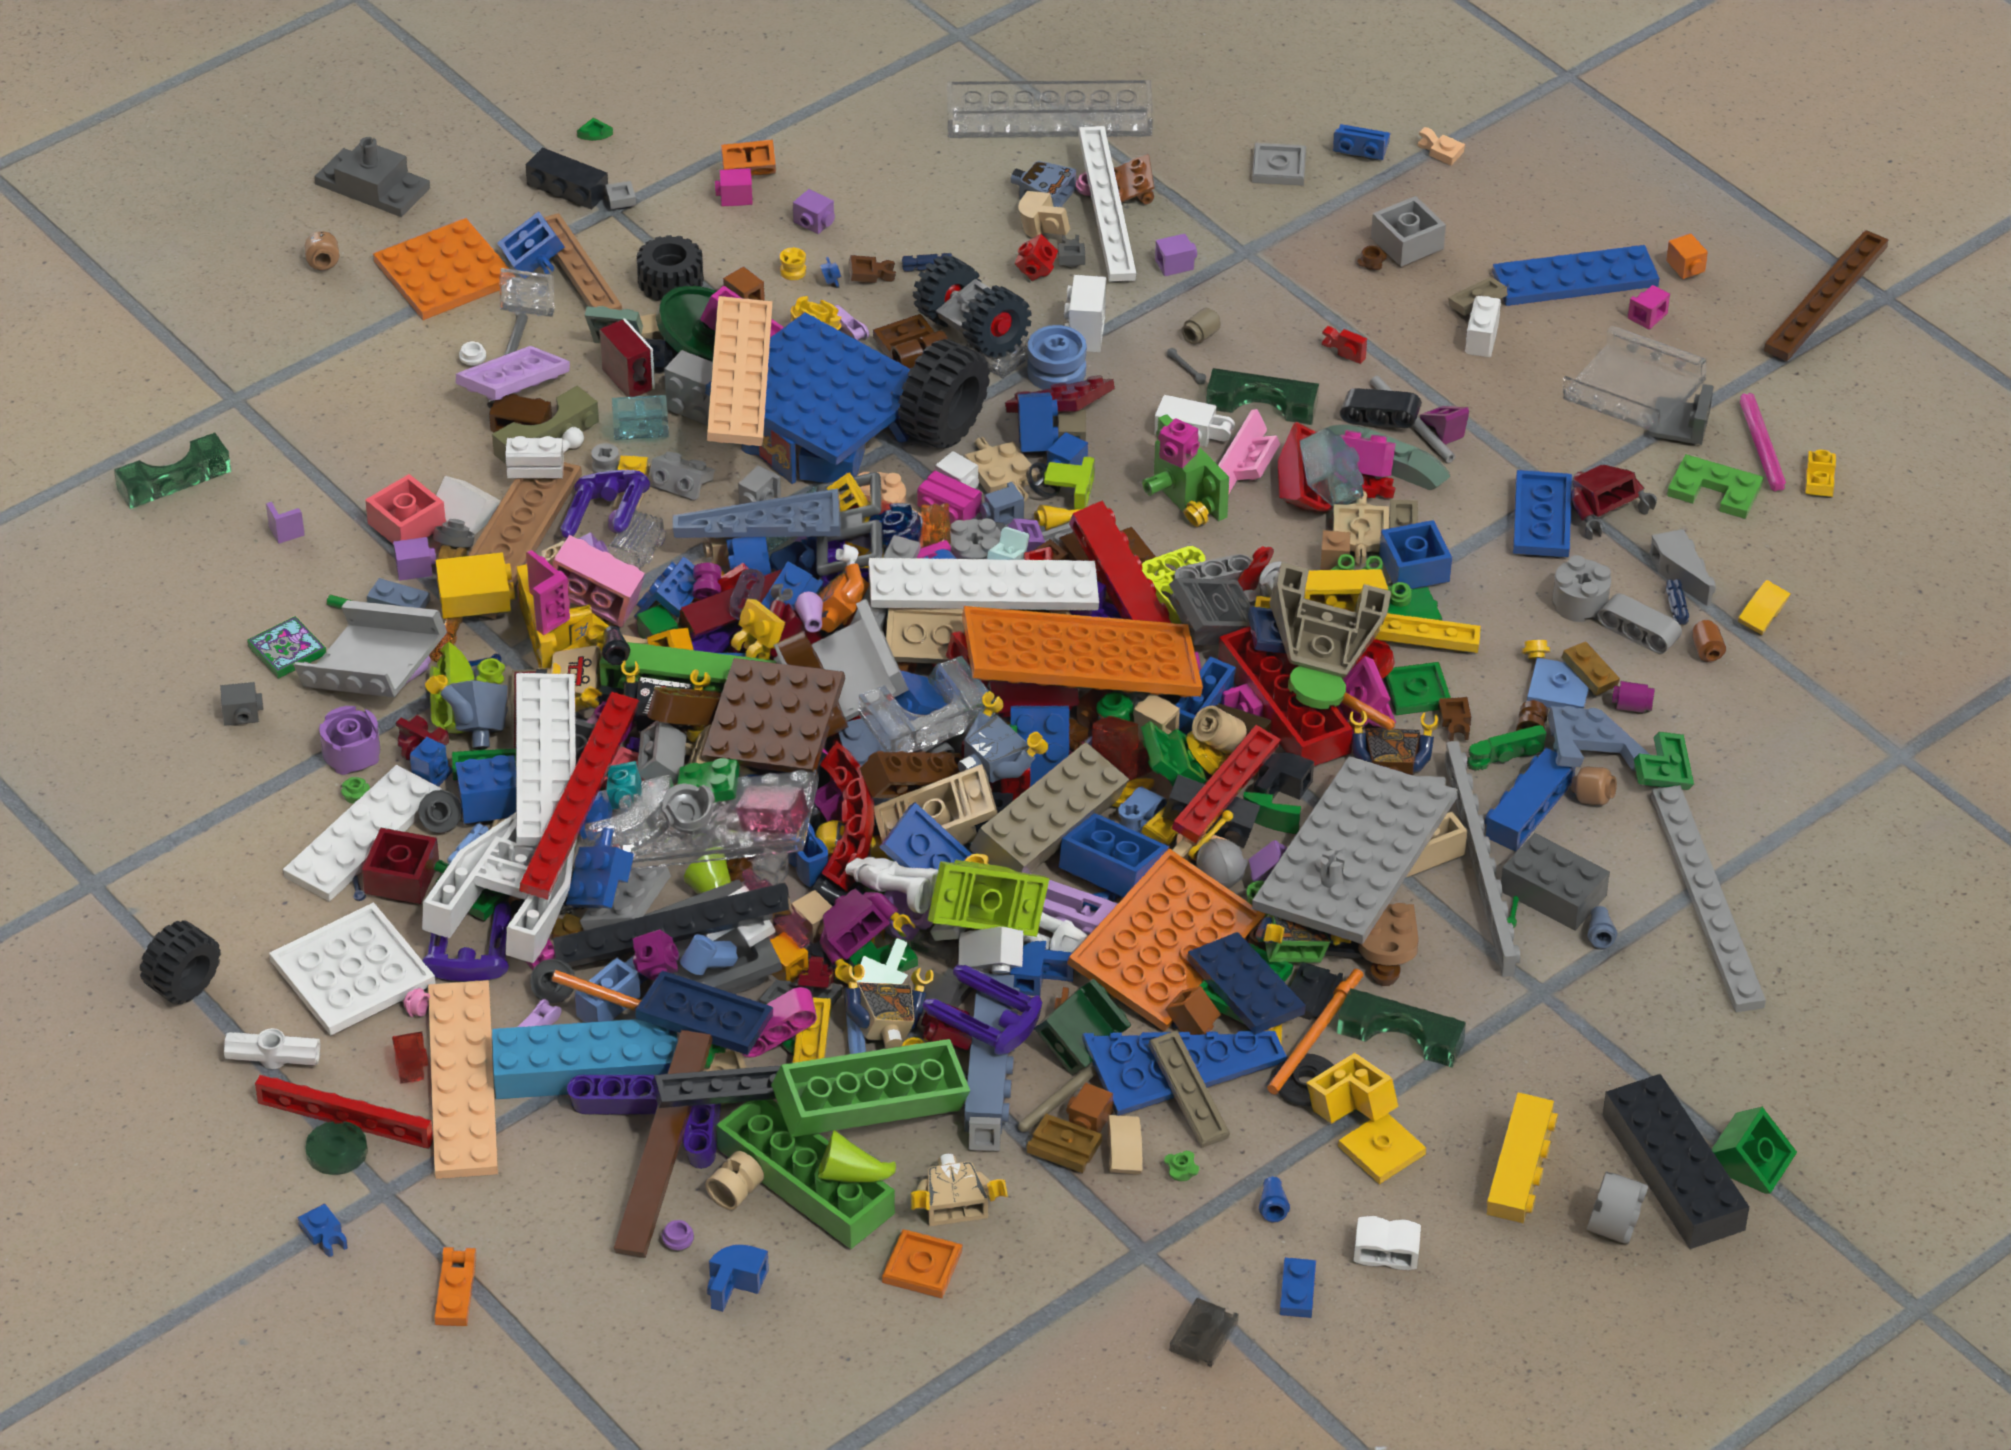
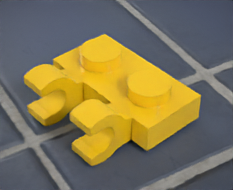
M747 599L738 624L742 627V630L734 635L731 646L736 650H740L743 642H745L743 647L747 649L746 657L756 658L758 655V659L769 660L771 648L775 649L774 644L779 643L785 622L759 601Z

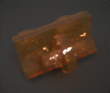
M936 503L931 506L921 505L923 547L944 540L951 544L949 503H943L940 506Z

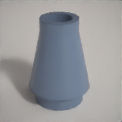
M1597 906L1591 910L1587 934L1589 941L1597 948H1608L1617 938V930L1607 908L1603 906Z

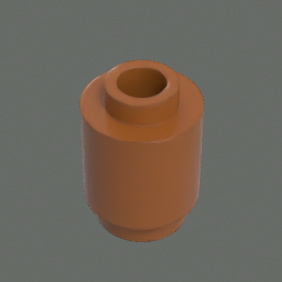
M1702 620L1695 624L1692 639L1699 657L1707 662L1720 659L1726 652V645L1719 627L1710 620Z

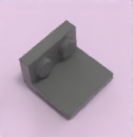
M1703 384L1701 394H1695L1694 403L1657 398L1649 428V436L1702 445L1711 411L1714 386Z

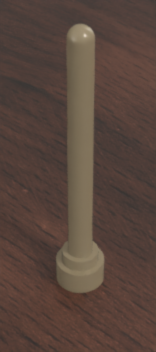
M1090 1063L1018 1123L1019 1131H1029L1043 1119L1046 1113L1052 1112L1097 1074L1093 1063Z

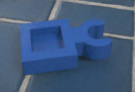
M326 1204L298 1217L300 1228L313 1245L320 1242L323 1243L324 1253L328 1257L333 1256L331 1246L333 1244H340L344 1250L348 1248L346 1236L341 1230V1223Z

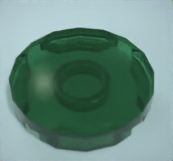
M334 1121L316 1127L308 1135L305 1147L307 1161L312 1168L329 1175L346 1174L357 1169L365 1161L368 1153L366 1135L360 1127L346 1121H342L343 1124H335Z

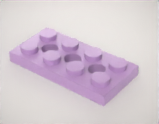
M528 346L456 373V384L467 388L470 392L483 394L490 400H500L503 396L519 393L524 388L537 386L540 382L555 379L558 375L569 372L570 361Z

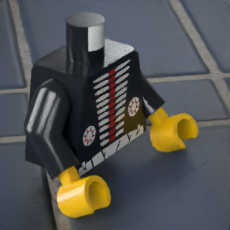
M623 661L621 665L622 672L626 675V681L623 682L624 695L639 700L638 709L633 717V721L637 722V730L640 732L655 722V720L647 716L654 687L703 690V687L709 685L711 680L710 675L705 672L703 681L697 682L699 670L695 669L690 675L693 684L639 677L637 682L635 681V676L638 675L640 670L638 663L635 661V670L632 673L626 672V661ZM669 723L679 731L688 726L687 724Z

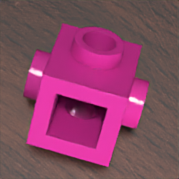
M1177 418L1168 426H1164L1158 436V441H1160L1159 458L1183 469L1198 453L1200 446L1198 441L1199 428Z

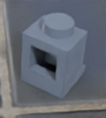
M1013 482L1007 483V488L985 494V502L980 504L981 515L984 519L989 518L995 522H1002L1004 525L1011 523L1014 518L1024 519V498Z

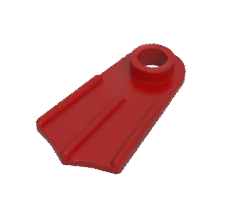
M1262 546L1254 552L1252 556L1253 561L1238 579L1243 591H1254L1257 588L1260 574L1269 564L1274 554L1272 547Z

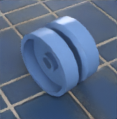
M1052 325L1040 328L1030 336L1027 347L1028 379L1034 386L1044 390L1058 383L1071 384L1084 381L1086 376L1085 359L1087 345L1085 338L1079 331L1067 326Z

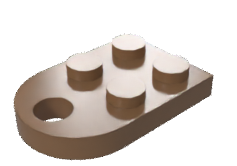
M1388 904L1363 944L1357 943L1358 950L1365 959L1381 965H1399L1412 960L1417 955L1419 938L1414 904Z

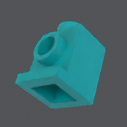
M636 761L611 765L608 771L606 791L612 810L640 805L643 783Z

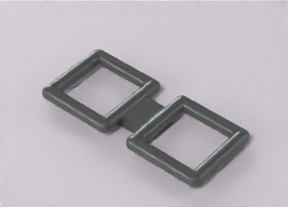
M873 472L853 477L859 487L870 485V505L840 512L841 536L816 537L818 575L825 576L842 572L847 566L844 561L828 563V542L855 538L871 532V554L858 556L855 563L860 568L868 566L869 558H882V524L879 520L865 522L864 519L865 517L878 515L882 510L881 476L879 473ZM834 482L818 485L816 492L827 490V487ZM848 484L838 489V492L849 489Z

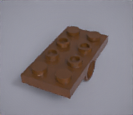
M921 314L873 329V338L887 357L909 369L914 367L916 359L923 354V350L926 347L931 346L935 341L948 339L942 330L934 332Z

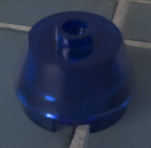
M890 504V510L870 517L869 521L879 520L882 524L883 554H885L894 535L921 542L923 519L918 512L912 510L910 504Z

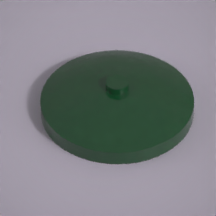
M682 286L672 289L662 298L656 312L657 326L663 338L678 353L683 350L713 362L716 331L709 328L700 318L710 297L717 292L716 290L701 286Z

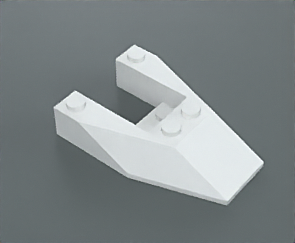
M515 812L457 853L423 902L422 930L450 938L484 888L525 900L507 926L506 955L534 963L548 941L570 889L575 846L572 847L548 900L520 892V882L538 846L516 845Z

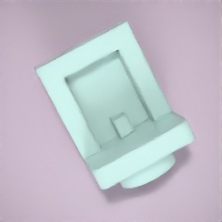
M1004 527L1001 531L1000 542L988 550L987 559L1024 560L1029 534Z

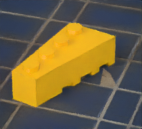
M1517 1093L1487 1200V1215L1524 1224L1526 1214H1532L1536 1195H1533L1535 1185L1540 1186L1543 1175L1542 1161L1543 1158L1547 1159L1551 1145L1549 1138L1551 1132L1555 1131L1558 1120V1113H1553V1100Z

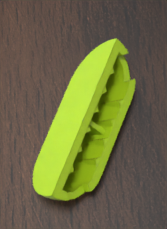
M446 643L440 650L444 654L436 667L431 666L429 677L444 675L448 679L447 686L452 683L474 680L473 670L464 654L452 643ZM441 691L438 694L430 693L432 723L437 727L443 728L448 733H464L465 731L457 730L453 709L441 696Z

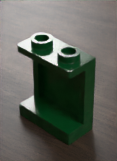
M1092 979L1076 990L1033 1029L1073 1076L1093 1061L1082 1041L1083 1033H1094V1036H1110V1033H1123L1131 1027V1023L1128 1021L1125 1012L1110 999L1106 989L1098 984L1095 979Z

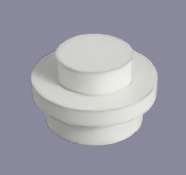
M467 342L462 346L459 358L466 365L476 366L485 361L486 351L478 342Z

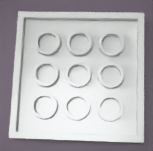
M374 902L269 953L271 963L330 1036L404 1000L407 993L414 989L422 988L424 990L428 988V984H436L435 975L422 962L420 957Z

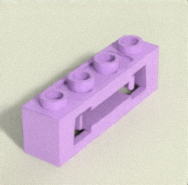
M1049 880L1042 912L1062 921H1072L1075 927L1089 936L1118 903ZM1083 902H1087L1100 908L1093 912L1090 911L1088 905H1085L1084 908L1082 906Z

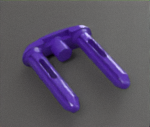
M613 470L579 478L574 486L576 494L560 528L562 536L568 538L569 535H575L591 499L604 498L607 501H613L618 493L624 492L625 494L613 519L612 526L617 533L625 531L630 524L642 493L649 490L650 481L647 476L637 470Z
M501 901L494 909L488 955H481V959H475L476 952L472 948L463 947L459 949L457 959H450L448 954H446L448 937L441 936L440 945L437 946V939L440 935L431 933L428 955L422 959V962L436 978L446 980L483 981L497 979L505 975L509 968V964L505 959L507 926L511 922L512 915L509 903ZM501 938L500 947L496 948L497 939Z
M957 965L953 969V975L958 981L1023 1012L1021 1016L1006 1009L998 1023L1000 1027L1005 1028L1001 1032L937 999H926L922 1004L923 1009L928 1015L994 1047L995 1054L1003 1055L1017 1048L1029 1037L1038 1022L1043 1002L1039 995L1031 998L967 965Z

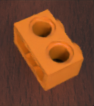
M773 140L721 145L723 170L751 168V176L776 173Z

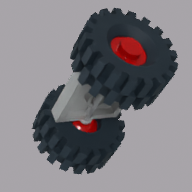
M944 255L942 259L937 257L933 259V265L928 263L925 266L927 269L925 273L922 271L919 273L918 276L921 279L920 282L915 281L914 287L917 288V291L913 292V297L917 299L914 301V305L918 308L919 313L938 325L948 327L949 324L962 332L967 342L984 354L993 358H997V356L1005 357L1006 351L1013 353L1015 345L1021 346L1023 343L1020 340L1022 336L1027 337L1029 332L1026 330V327H1030L1032 322L1027 319L1032 316L1031 310L1027 309L1030 307L1028 302L1006 287L995 285L991 289L978 279L979 273L954 256L949 257L948 255Z

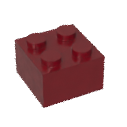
M380 827L362 867L364 894L422 904L435 874V864L439 860L437 838Z

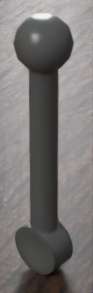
M1175 348L1168 349V357L1176 359L1195 377L1197 384H1204L1206 382L1205 374L1194 370L1177 354Z

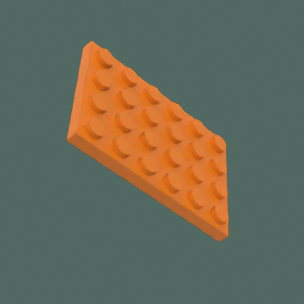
M1168 849L1070 955L1067 964L1089 980L1095 979L1109 994L1165 1032L1174 1022L1165 1008L1182 990L1198 987L1204 981L1201 975L1187 961L1188 951L1236 932L1247 940L1251 930L1259 926L1266 914L1252 909L1250 903L1171 849Z

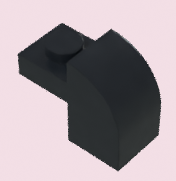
M1292 753L1272 754L1259 769V777L1254 784L1253 792L1271 794L1273 799L1278 792L1300 800L1313 782L1314 761Z

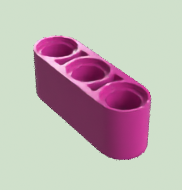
M802 987L794 988L766 1004L773 1007V1016L749 1054L742 1055L746 1057L760 1056L813 1025L817 1020L812 993L809 989Z

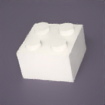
M1074 275L1073 286L1068 285L1067 301H1070V303H1065L1064 319L1069 323H1065V326L1071 327L1083 335L1086 340L1087 352H1101L1105 322L1106 277Z

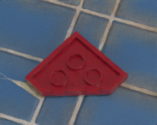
M1102 375L1088 377L1085 381L1071 384L1058 383L1044 390L1017 392L1014 394V398L1005 402L1006 413H1018L1017 394L1051 393L1052 400L1057 399L1058 411H1078L1114 390V379H1103Z

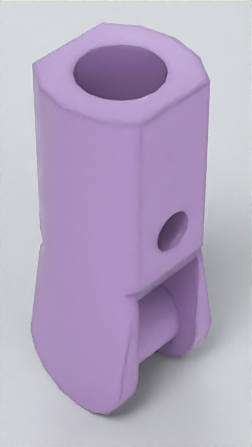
M839 305L835 306L839 310L837 315L842 317L839 331L856 340L869 337V331L863 323L854 319Z
M542 999L518 1027L552 1025L559 1019L561 1008L558 1006L552 1007L549 1005V1001Z

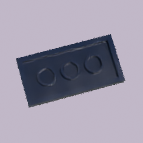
M1238 932L1188 951L1187 961L1254 1035L1305 1014L1306 1005Z
M663 970L636 1008V1019L681 1033V1030L711 1034L712 1044L745 1055L749 1054L773 1016L772 1006Z

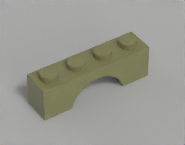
M575 386L556 397L557 413L549 421L538 425H521L513 422L493 433L494 455L506 464L507 438L518 436L525 438H543L546 436L562 438V435L571 427H577L581 431L592 427L599 422L598 401L579 386Z

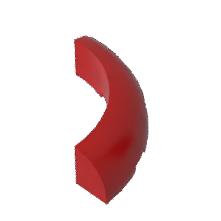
M836 741L820 766L832 776L837 787L841 789L844 799L842 801V822L845 824L843 837L837 841L834 852L822 874L849 893L856 881L854 876L846 874L845 869L854 859H865L868 857L874 832L875 809L874 798H872L859 769L861 765L849 750Z

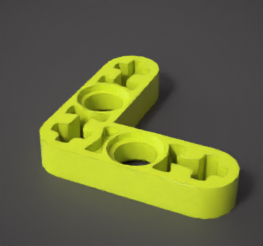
M1187 546L1142 563L1144 575L1147 579L1152 580L1156 588L1158 600L1166 605L1170 621L1176 624H1180L1181 620L1169 598L1161 592L1166 591L1171 595L1173 594L1169 584L1175 578V571L1166 567L1165 564H1170L1178 569L1182 566L1204 562L1206 560L1204 553L1193 546Z

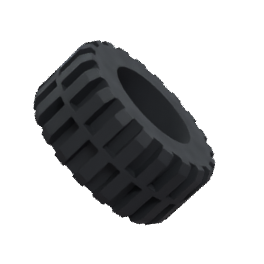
M949 339L935 341L931 346L926 347L923 350V354L916 359L914 367L910 369L909 376L902 387V395L899 398L898 416L900 418L898 420L904 432L939 449L949 448L959 443L961 438L968 434L969 428L976 422V417L983 408V401L987 397V387L990 383L988 377L990 368L985 357L981 353Z

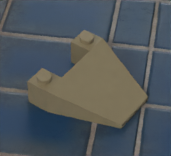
M1281 562L1273 583L1270 606L1289 662L1346 678L1378 635L1388 612L1391 591L1364 584L1356 601L1354 612L1304 599L1309 569Z

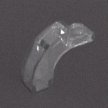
M670 774L641 781V798L628 812L617 817L585 824V832L590 846L593 847L599 844L602 827L614 829L610 847H617L628 852L638 850L660 837L669 828L662 810L664 796L674 786Z

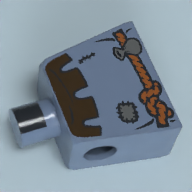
M1037 161L1027 172L1016 168L1011 175V183L1019 185L1020 200L1027 191L1050 193L1053 207H1062L1076 190V169Z

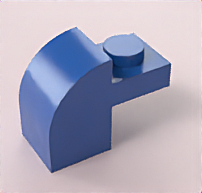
M1034 941L1024 945L1022 967L1011 968L1010 975H1014V987L1020 988V992L1025 995L1040 996L1043 979L1073 982L1074 969L1067 964L1073 952L1046 950V941Z
M732 1245L719 1250L713 1255L709 1261L710 1280L707 1286V1294L711 1297V1309L723 1312L734 1288L755 1294L759 1293L769 1271L768 1250L748 1245Z

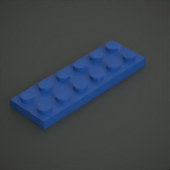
M1645 245L1493 264L1492 269L1494 278L1507 286L1508 296L1503 297L1506 306L1650 288L1652 285L1658 287L1660 280Z

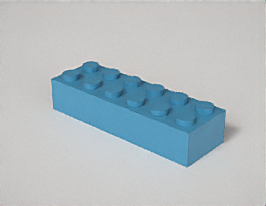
M639 1019L492 1029L496 1099L569 1095L567 1091L568 1083L578 1075L668 1074L678 1043L677 1032Z

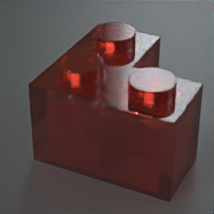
M1108 716L1094 722L1092 748L1123 773L1129 781L1153 771L1148 763L1150 760L1148 751L1143 745V740H1140L1138 736L1139 724L1114 716Z

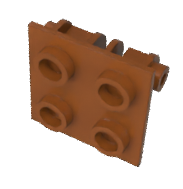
M1149 154L1114 167L1121 202L1136 196L1144 204H1150L1153 201L1154 192L1152 189L1155 187Z

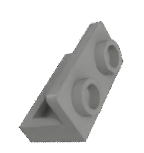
M666 452V454L652 459L648 477L650 486L693 500L699 498L701 484L713 480L715 469L706 467L705 462L681 459L682 455L675 452Z

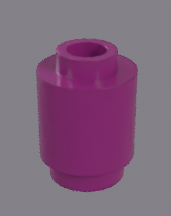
M1620 681V686H1614L1612 703H1617V709L1641 713H1644L1645 710L1652 711L1655 688H1648V684Z

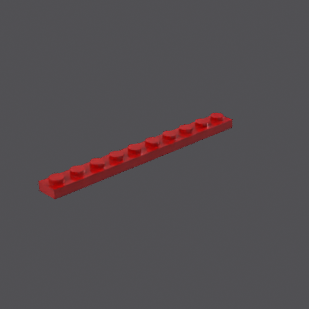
M611 692L520 882V892L548 900L638 709V699Z

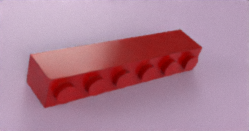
M1102 500L1074 512L1069 525L1089 561H1095L1096 573L1102 584L1106 585V591L1121 618L1171 623L1166 605L1158 600L1156 588L1152 580L1146 578L1142 571L1141 560L1131 552L1128 537L1123 531L1120 532L1117 527L1116 517L1112 509L1107 508Z

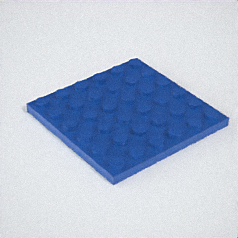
M805 312L770 338L764 426L836 466L899 418L898 408L900 404L898 402L910 369ZM711 381L706 384L705 394L709 396L711 393Z

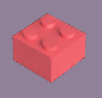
M410 474L365 499L368 524L393 545L394 541L429 537L434 534L435 527L442 526V523L446 522L444 501Z

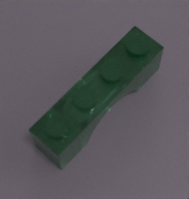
M1213 368L1207 387L1206 404L1216 405V411L1233 413L1237 408L1245 404L1265 403L1279 409L1288 422L1313 425L1318 405L1319 384Z
M214 432L190 441V449L187 455L174 464L152 466L138 460L114 469L118 492L129 508L132 509L231 472L229 451Z
M1350 988L1339 1012L1337 1034L1366 1042L1373 1036L1384 1032L1403 1033L1418 1042L1422 1048L1425 1060L1453 1068L1464 1043L1466 1022Z

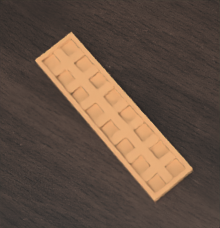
M718 297L707 441L762 446L773 301Z
M489 980L428 984V993L430 995L429 1021L435 1178L498 1174Z

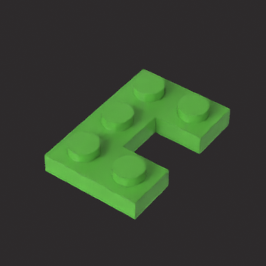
M1685 454L1668 487L1667 496L1693 504L1701 487L1725 493L1720 504V512L1746 519L1763 485L1764 477Z

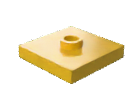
M1389 1113L1375 1122L1369 1120L1339 1139L1338 1147L1379 1185L1426 1155V1147Z

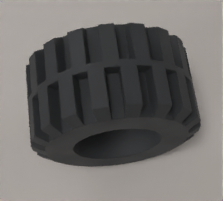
M666 235V237H655V240H649L646 242V245H642L639 248V252H637V275L640 290L644 291L647 297L652 296V299L658 301L662 300L669 291L678 287H702L704 281L703 254L697 243H692V240L688 238L683 239V236L672 237V235Z
M185 920L181 922L175 921L171 926H165L161 932L154 936L152 942L148 944L147 950L142 956L143 961L140 964V971H142L140 977L143 983L171 1003L183 1004L185 1001L189 1002L195 996L201 994L215 976L216 969L220 964V945L215 939L192 923Z

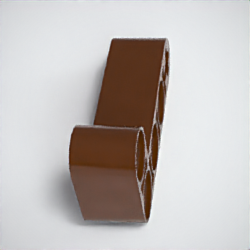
M804 631L777 643L787 665L824 669ZM839 702L827 738L849 727Z
M654 687L647 716L663 723L712 725L722 692Z

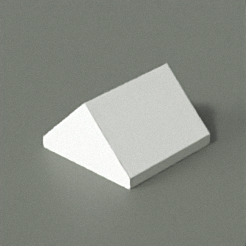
M448 476L444 477L436 494L437 497L444 501L446 522L449 519L462 520L465 522V526L469 528V531L474 534L478 533L488 524L501 503L497 498L470 483Z

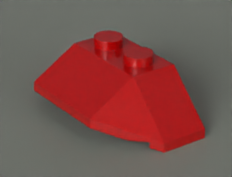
M1295 422L1278 458L1279 497L1285 502L1301 509L1314 511L1333 510L1334 504H1337L1335 469L1331 468V460L1327 451L1320 443L1321 438L1319 434Z

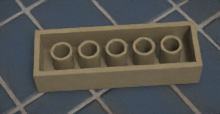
M1085 742L979 829L969 849L974 854L987 855L989 865L1008 867L1020 873L1030 874L1061 848L1064 836L1094 813L1101 815L1118 801L1129 779Z

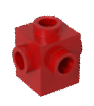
M1040 233L1019 247L1017 251L1019 254L1015 265L1031 281L1040 276L1046 277L1054 268L1053 263L1058 250Z

